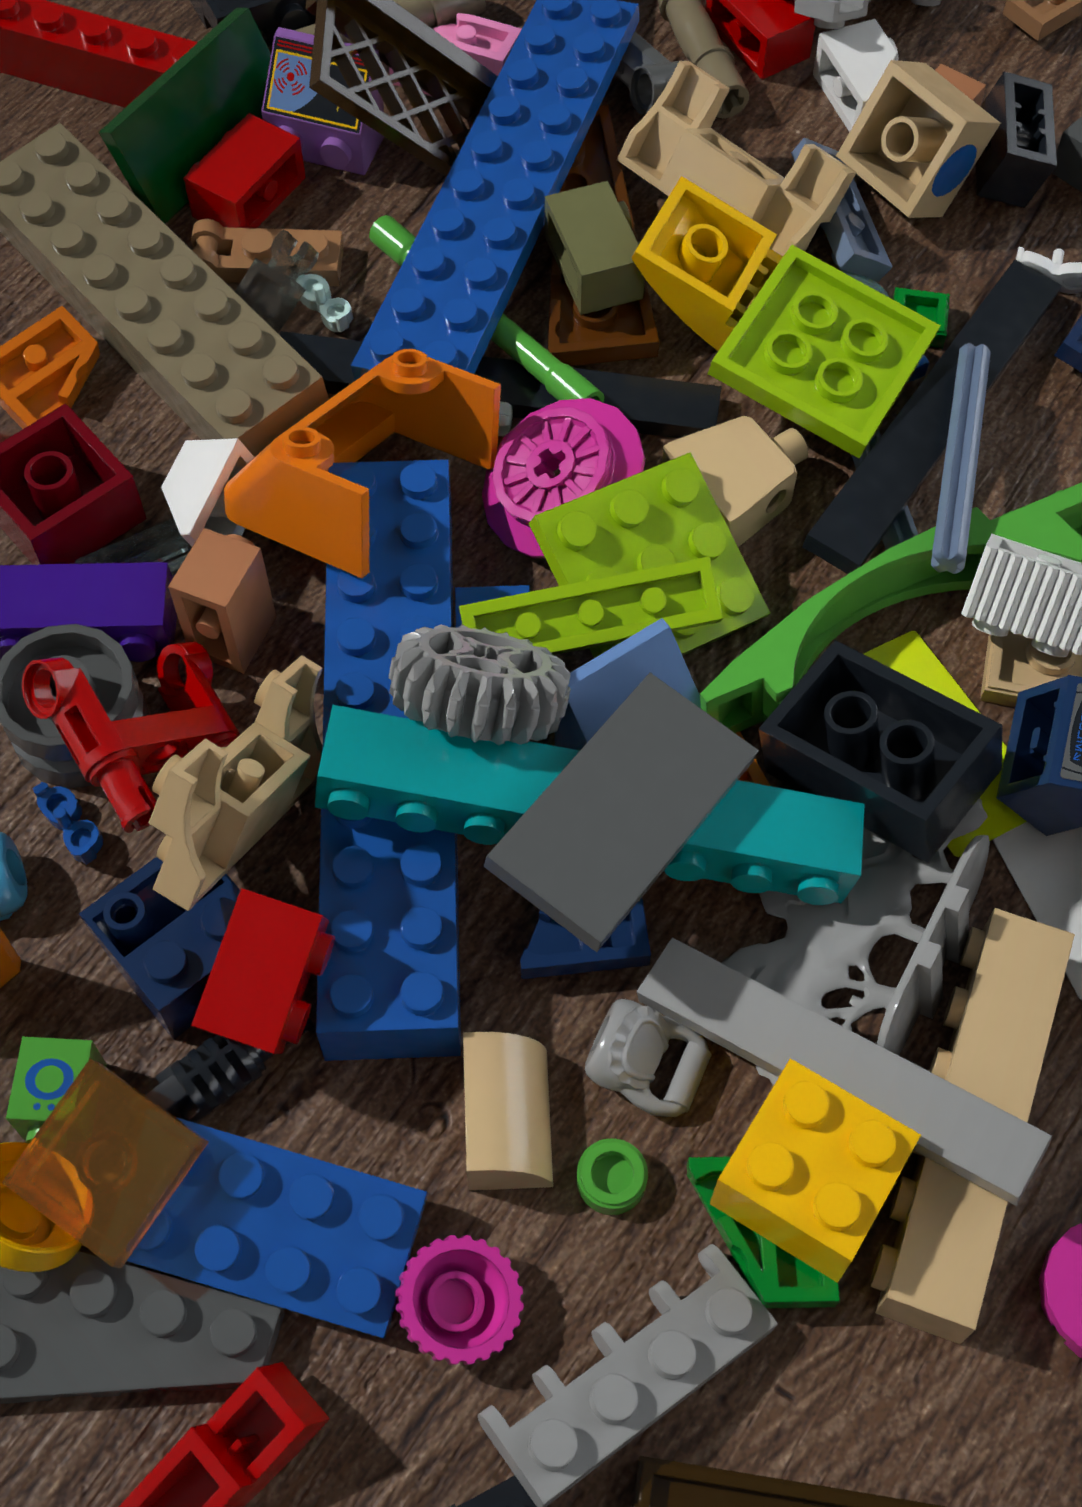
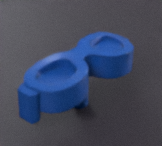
M41 782L33 787V791L37 796L38 807L55 828L63 830V840L75 860L87 865L96 859L104 839L100 830L92 821L79 820L82 815V807L75 795L65 787L56 786L50 788L45 782Z

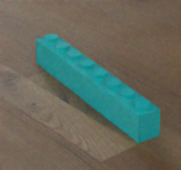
M332 705L317 774L315 808L326 809L331 814L347 820H360L370 817L396 822L400 827L413 832H429L435 829L463 834L470 841L479 844H498L579 753V750L531 741L521 745L512 741H505L501 745L487 740H478L474 743L467 737H450L448 732L440 729L428 730L424 726L423 721H414L408 718ZM738 780L664 871L669 877L681 881H696L703 878L731 883L735 889L746 893H762L769 890L796 895L801 901L812 905H828L834 902L842 904L861 877L865 804Z

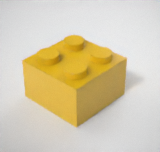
M790 1058L718 1178L710 1205L838 1283L854 1259L921 1134Z

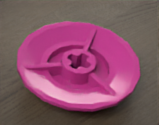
M592 398L559 400L530 413L504 436L498 446L494 468L491 470L487 469L482 499L488 525L508 548L531 558H545L528 523L537 514L643 472L645 455L638 430L617 407ZM559 468L561 473L556 476L554 471Z

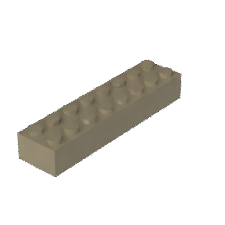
M58 123L0 161V233L201 440L238 438L250 453L256 457L275 438L329 400L323 377L61 123Z

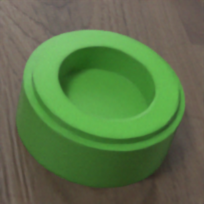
M603 1139L593 1143L582 1154L577 1167L576 1182L581 1198L591 1209L606 1215L623 1214L633 1209L641 1201L645 1193L648 1180L647 1164L643 1155L632 1144L621 1139Z

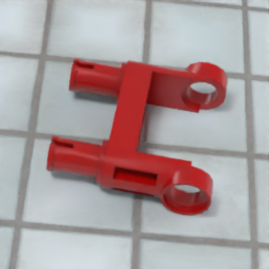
M197 642L169 644L162 649L157 663L158 679L162 686L158 688V691L171 712L111 721L81 668L75 669L68 660L62 657L33 660L24 670L22 692L27 708L39 719H52L85 780L96 787H102L121 821L124 832L132 833L134 829L140 831L150 826L149 820L157 801L142 775L160 772L164 764L173 755L183 758L205 738L221 748L227 747L240 735L211 686L213 668L210 656L206 649ZM180 656L186 665L187 679L185 685L179 676L178 663ZM51 675L56 685V701L50 689Z

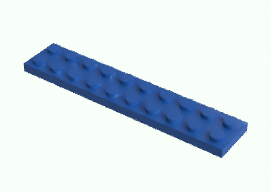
M536 0L351 364L355 381L380 362L392 356L396 351L402 349L420 350L427 357L475 374L545 224V196L560 192L640 21L638 3L618 0Z

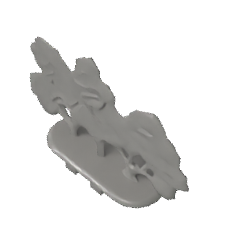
M980 798L977 800L932 857L929 864L913 857L909 852L864 828L861 877L842 904L834 902L828 905H812L801 901L796 895L769 890L759 893L767 914L786 919L788 929L785 938L767 944L758 943L740 948L724 960L722 964L828 1019L836 1017L844 1019L845 1022L842 1026L851 1031V1024L869 1011L884 1007L887 1010L880 1027L877 1045L899 1056L919 1015L921 1014L933 1019L943 998L942 967L946 959L958 964L960 963L969 934V911L977 895L988 859L989 836L978 835L974 837L965 848L954 870L949 867L943 850L952 839L978 829L988 816L983 808L982 800ZM947 884L926 928L912 924L909 915L912 910L910 891L914 885ZM892 934L918 943L897 987L878 984L870 971L868 962L869 954L874 944L881 937ZM849 966H857L864 973V981L850 979ZM847 987L864 991L865 997L863 998L852 995L849 1001L851 1007L825 1009L821 1004L822 997L827 992ZM756 1065L758 1074L769 1078L774 1086L779 1077Z

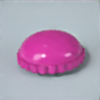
M450 1235L444 1241L436 1239L430 1243V1247L424 1246L419 1249L417 1257L408 1260L406 1264L407 1270L399 1276L401 1285L396 1289V1296L399 1298L396 1311L401 1315L400 1326L407 1330L408 1340L411 1343L415 1342L419 1346L418 1350L421 1353L431 1354L434 1361L446 1360L449 1365H456L459 1362L464 1363V1365H470L475 1363L476 1359L479 1361L489 1359L492 1352H500L504 1348V1342L510 1341L514 1337L513 1329L520 1325L519 1313L524 1308V1304L520 1300L523 1288L518 1285L517 1279L519 1275L517 1271L511 1269L510 1259L502 1257L499 1248L495 1246L489 1247L483 1239L475 1241L469 1235L461 1238Z

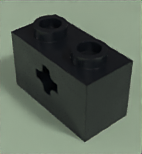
M1004 71L980 106L1001 124L976 162L977 196L1025 208L1057 166L1052 84Z

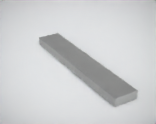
M671 938L637 990L639 1002L657 1010L661 1014L777 1077L780 1076L790 1058L921 1134L913 1149L917 1153L1015 1206L1018 1205L1050 1145L1052 1135L674 938Z

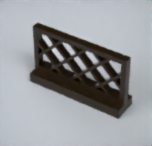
M306 0V10L316 16L309 88L447 177L457 158L451 145L457 143L461 150L498 76L393 0ZM339 33L351 40L352 45L345 46ZM374 49L379 51V57ZM359 55L372 81L365 83L351 56ZM331 62H336L349 89L330 77ZM381 62L392 68L394 73L388 75ZM394 83H400L413 109L406 110L393 85ZM378 90L391 117L379 109L371 91ZM422 90L431 95L434 101L429 103ZM440 110L452 136L447 137L433 111ZM461 117H463L464 119H468L470 117L469 129H467ZM413 118H419L431 143L420 136L412 121Z

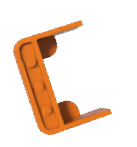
M402 349L396 351L392 356L380 362L275 438L230 479L224 487L226 516L230 521L363 579L370 573L369 489L328 472V469L333 463L357 462L395 432L491 470L494 468L498 450L501 384L427 357L420 350Z

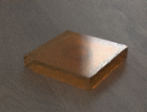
M89 1059L2 1183L110 1266L122 1269L209 1141L101 1063Z

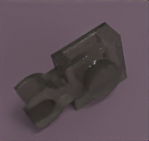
M284 229L273 240L271 246L272 258L269 263L265 264L255 258L235 290L278 334L306 291L296 282L298 276L309 272L315 266L319 253L305 241L300 246L298 252L291 256V252L296 247L298 241Z

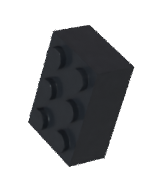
M834 640L759 728L766 773L800 792L865 804L864 828L926 863L932 859L1002 770V724Z

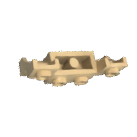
M679 61L672 77L655 104L630 130L617 161L668 196L680 177L686 178L777 234L770 249L781 256L785 255L791 244L806 251L820 223L831 221L857 172L815 144H805L785 178L711 129L730 88L690 61Z
M301 655L282 673L277 670L271 671L255 696L254 702L261 707L255 722L227 747L220 748L205 738L183 758L173 755L161 768L152 787V791L158 794L159 797L149 820L150 825L166 834L156 854V857L162 860L163 864L155 881L154 891L189 911L315 784L322 756V743L319 739L314 717V696L317 682L323 669L321 666Z

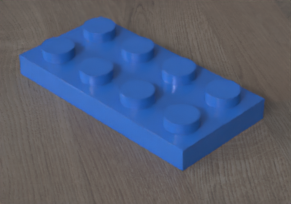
M151 1110L102 1254L380 1338H386L398 1298L396 1296V1289L401 1285L399 1276L402 1272L406 1271V1264L412 1251L428 1192Z

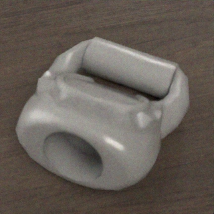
M619 999L612 1004L598 1031L585 1063V1072L600 1087L621 1092L633 1105L652 1116L677 1117L689 1111L712 1054L707 1041L695 1031L667 1016H663L660 1012L649 1006H643L628 999ZM673 1038L684 1040L687 1043L664 1099L659 1100L649 1089L650 1083L655 1079L654 1073L660 1064L662 1054L669 1047V1040Z

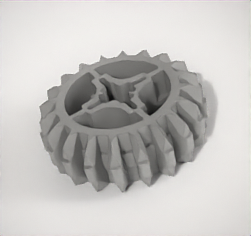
M440 624L435 626L434 629L422 627L416 629L415 632L403 635L402 641L398 643L396 655L391 660L389 694L393 696V705L404 711V715L409 719L423 721L424 726L428 730L440 729L448 732L450 737L463 736L470 738L474 743L478 740H487L501 745L505 741H512L521 745L528 743L529 739L534 741L546 739L548 734L558 731L561 718L565 716L571 691V688L568 686L571 673L565 668V663L559 657L553 656L546 647L533 646L529 639H517L509 636L508 632L501 634L491 632L485 627L480 630L468 628L464 625H460L458 628H450Z

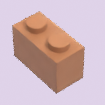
M204 528L168 588L185 641L201 644L208 652L213 663L244 674L276 619L261 548L240 535L229 534L226 536Z

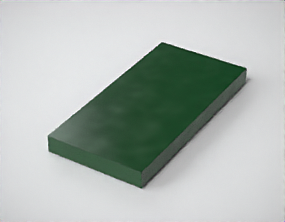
M235 8L99 131L100 136L135 196L164 224L189 202L183 177L189 172L190 168L195 163L200 162L221 141L225 133L232 130L248 113L263 120L262 106L271 53L249 8Z

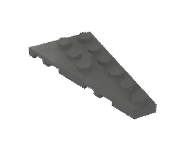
M80 1251L67 1263L47 1271L22 1272L0 1266V1404L51 1401L52 1398L90 1395L93 1398L121 1396L122 1393L169 1390L173 1393L238 1388L257 1367L269 1365L285 1312L281 1307Z

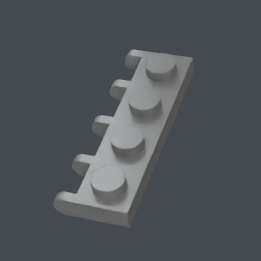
M710 1244L698 1253L699 1261L711 1279L683 1300L663 1280L649 1289L650 1299L661 1313V1316L625 1343L607 1322H603L592 1330L593 1340L605 1358L567 1386H564L557 1374L548 1365L536 1371L532 1377L536 1387L546 1401L512 1427H509L500 1412L493 1405L488 1406L477 1415L481 1427L537 1507H547L764 1339L778 1325L777 1321L718 1247Z

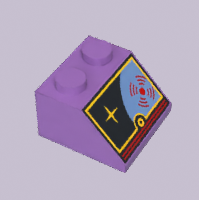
M278 27L274 35L262 106L263 120L300 138L303 161L365 176L384 136L309 88L314 35ZM344 42L345 46L352 45L350 43ZM374 49L379 57V51ZM359 55L351 56L365 83L372 81ZM331 62L330 77L349 89L336 62ZM378 90L371 91L379 109L384 112L383 100Z

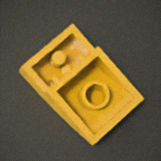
M681 176L631 259L646 281L670 309L703 340L719 351L783 256L770 249L777 234Z

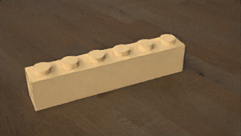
M994 908L983 930L972 927L960 959L961 966L970 968L965 989L957 986L954 987L943 1020L944 1026L954 1029L948 1050L937 1048L929 1072L1028 1123L1075 934ZM913 1150L912 1153L919 1155L913 1178L909 1179L904 1176L900 1178L889 1213V1218L900 1221L893 1247L882 1244L870 1280V1287L881 1291L875 1313L961 1344L976 1330L1008 1201Z

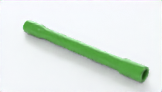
M389 215L378 218L373 223L369 232L370 241L401 267L416 237ZM502 314L491 340L539 380L549 394L558 401L592 398L604 403V394L573 367L558 360L505 314Z

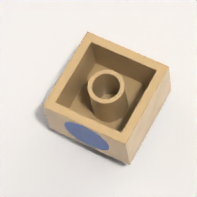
M891 60L836 157L857 172L856 174L908 218L943 217L1001 123L928 64Z

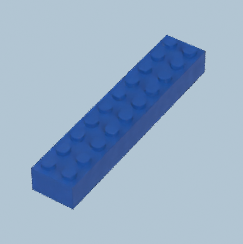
M449 460L333 463L328 469V472L369 489L370 573L362 579L326 563L322 751L332 705L408 718L404 715V711L393 705V696L389 694L391 660L396 655L398 643L402 641L403 635L415 632L416 629L422 627L434 629L435 626L442 624L454 628L452 506ZM321 809L319 914L329 920L325 933L335 936L326 968L321 977L317 976L316 1034L324 1060L461 1056L457 833L435 829L429 832H413L400 827L396 822L370 817L360 820H347L331 814L326 809Z

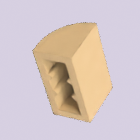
M463 1032L466 1172L469 1191L553 1187L547 1049L540 1042L522 1035L503 1032Z

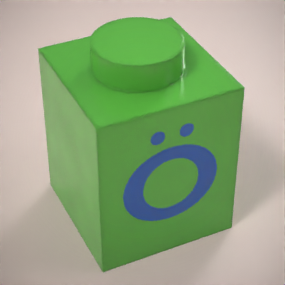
M22 1036L6 1120L23 1140H26L25 1143L39 1145L53 1151L69 1149L70 1142L93 1143L107 1065L92 1040Z

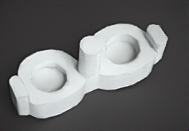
M1023 247L1018 248L1016 260L1063 285L1060 292L1066 294L1082 292V263L1069 262L1062 264L1064 250L1055 249L1051 261L1049 258L1038 253L1024 251Z

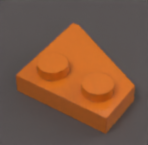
M60 306L0 346V406L22 429L65 403L72 408L100 356L98 342L63 306Z

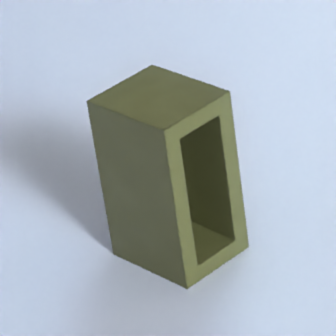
M604 181L545 196V238L580 315L643 299L645 278L631 259L641 240L637 241L632 231L631 215L627 204L624 201H617L609 182Z

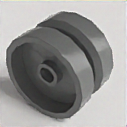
M79 624L48 626L23 637L2 656L0 661V723L23 767L39 780L65 788L94 786L85 780L52 719H39L27 708L22 692V677L26 666L33 660L62 657L68 660L75 669L81 668L111 721L148 716V707L138 686L133 667L121 644L102 630ZM51 675L50 689L56 701V685Z

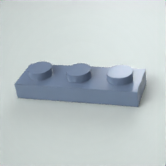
M803 138L791 152L795 162L805 144H815L842 162L836 157L839 151L807 138ZM853 179L831 221L820 223L819 226L826 234L832 249V259L840 270L848 275L857 274L879 282L893 266Z

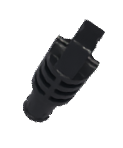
M309 1016L302 1035L315 1028ZM216 1034L214 1037H209L202 1042L203 1044L198 1048L186 1053L184 1058L179 1061L176 1060L159 1073L155 1078L160 1084L131 1106L132 1111L144 1129L151 1110L197 1123L212 1113V1110L220 1104L223 1105L230 1100L229 1098L234 1094L244 1090L252 1081L255 1082L262 1077V1072L266 1070L264 1062L275 1054Z

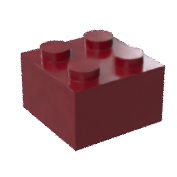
M66 403L0 443V528L32 565L77 564L147 519L133 475Z

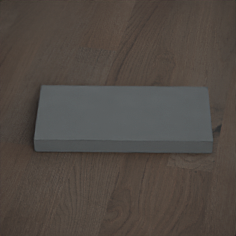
M649 673L486 856L484 867L595 952H598L753 763L759 750L655 675Z

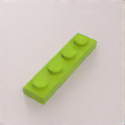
M710 556L459 606L462 625L480 630L485 627L491 632L500 634L508 632L511 637L529 639L533 646L546 647L552 655L622 642L661 618L670 626L672 632L719 623L723 619Z

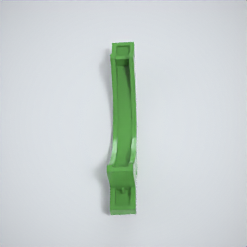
M1082 482L1065 490L1057 491L1048 497L1014 511H1009L992 520L977 507L973 508L965 568L959 573L953 574L949 571L939 573L931 565L936 526L887 549L809 598L734 659L700 693L701 709L734 733L760 722H765L807 673L817 656L848 627L882 608L907 599L940 592L970 590L991 534L1082 563Z

